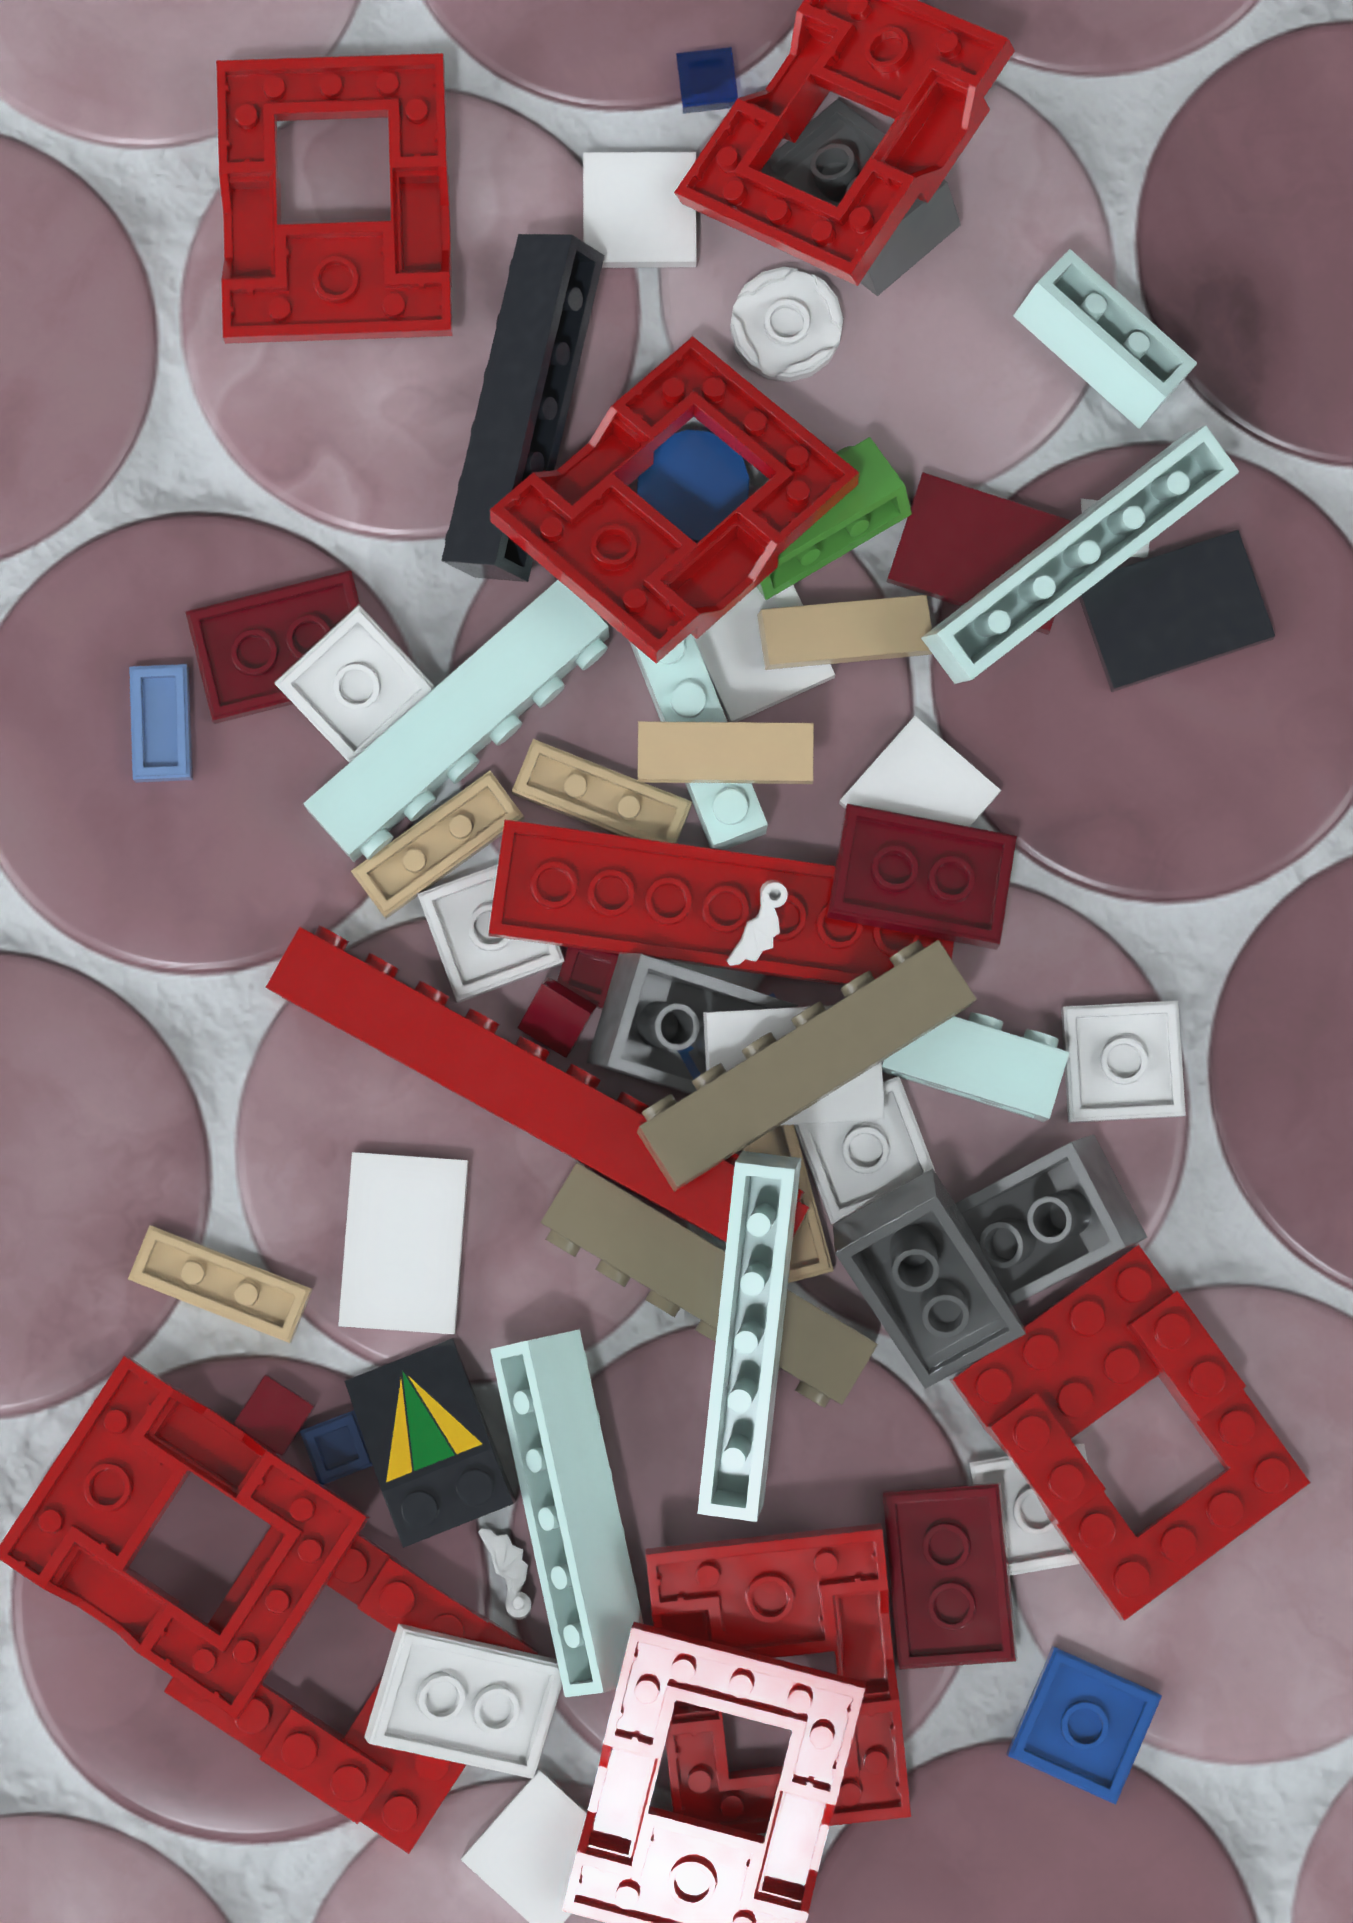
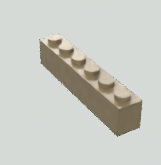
M919 940L915 941L890 958L894 968L875 979L871 971H867L840 989L845 996L843 1000L827 1010L820 1001L795 1016L791 1021L796 1029L779 1040H776L771 1032L762 1036L742 1050L746 1058L742 1063L729 1071H726L722 1063L694 1079L692 1083L697 1091L681 1101L676 1102L673 1095L670 1094L644 1110L642 1114L647 1122L639 1126L637 1133L673 1191L675 1192L970 1007L977 999L940 941L937 940L926 948L923 947Z
M576 1163L540 1222L551 1229L545 1240L573 1257H576L580 1248L601 1259L595 1270L623 1287L627 1285L630 1278L650 1289L645 1298L646 1301L674 1318L680 1308L700 1319L695 1330L716 1343L725 1251L581 1164ZM787 1289L779 1370L781 1368L801 1380L795 1391L821 1407L825 1408L830 1399L842 1405L878 1344Z

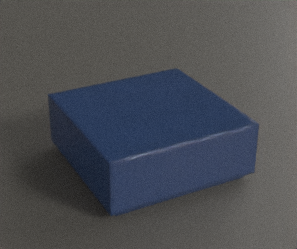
M354 1410L300 1431L317 1480L321 1485L373 1466Z

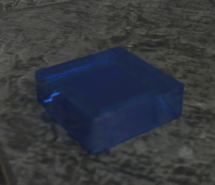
M732 47L676 53L683 114L730 109L738 98Z

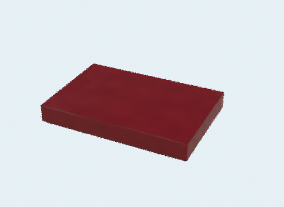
M922 472L911 505L912 515L907 517L886 582L951 604L963 606L1064 528L1071 520ZM1055 616L1036 631L1048 635Z
M351 570L185 612L211 719L214 724L293 704L275 685V681L360 604Z
M847 803L843 817L827 918L997 950L1001 943L1017 836Z
M1001 1482L883 1492L899 1670L1016 1662L1018 1657Z

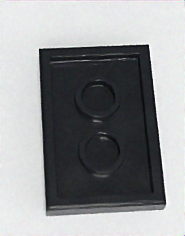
M1239 530L1113 570L1079 596L1111 692L1271 641L1275 637Z

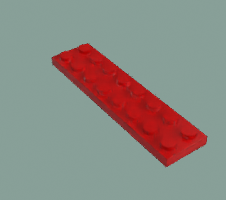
M504 820L488 936L614 954L636 953L664 961L843 986L867 971H871L875 979L894 968L890 958L917 940L921 942L924 948L939 940L951 960L954 942L827 918L835 866ZM769 880L781 882L788 892V897L782 906L775 908L779 919L780 933L773 937V948L762 951L756 962L745 959L739 965L730 966L726 961L741 940L747 922L756 918L761 907L760 889L762 885Z

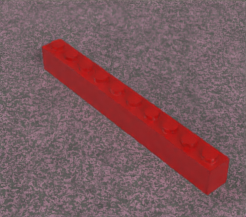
M320 925L314 934L301 927L298 928L265 988L725 1243L727 1242L734 1167L739 1155L734 1154L674 1192L637 1133L639 1126L647 1122L642 1112L649 1108L648 1105L622 1091L617 1100L608 1097L596 1090L601 1081L597 1077L573 1064H570L566 1073L545 1062L550 1054L548 1050L522 1036L518 1038L515 1045L495 1034L500 1024L469 1008L465 1017L445 1007L449 996L420 980L415 989L394 979L399 969L371 953L367 955L364 962L344 951L349 941ZM799 1188L793 1239L810 1210V1207L800 1202L805 1192Z

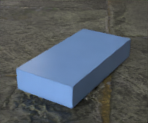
M187 664L129 667L133 780L135 783L193 780L189 667Z

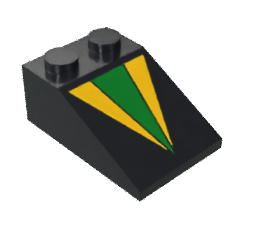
M453 1338L344 1381L380 1489L403 1548L516 1502Z

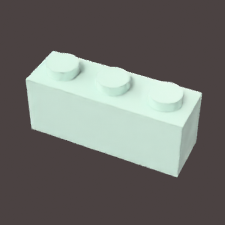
M1071 249L1036 283L1013 315L1138 429L1170 397L1197 365L1193 358Z
M970 1012L968 1020L954 1016L882 1061V1072L1045 1122L1050 1119L1070 1052L1057 1048L1059 1039L1029 1029L1025 1030L1024 1037L1001 1031L1003 1021L987 1015Z

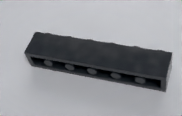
M518 234L441 559L442 562L475 578L529 581L534 559L490 522V509L533 472L555 470L605 256L574 235Z

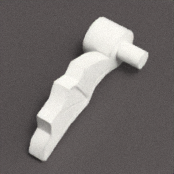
M769 880L762 885L760 889L761 907L756 918L747 922L741 940L726 961L730 966L739 965L745 959L756 962L762 951L773 948V937L780 933L779 919L775 908L782 906L788 897V892L781 882Z
M481 1528L478 1534L491 1555L495 1573L505 1579L508 1589L506 1597L507 1614L516 1620L524 1619L531 1611V1600L527 1594L520 1592L526 1581L528 1565L522 1560L523 1549L513 1546L507 1534L496 1536L491 1530Z

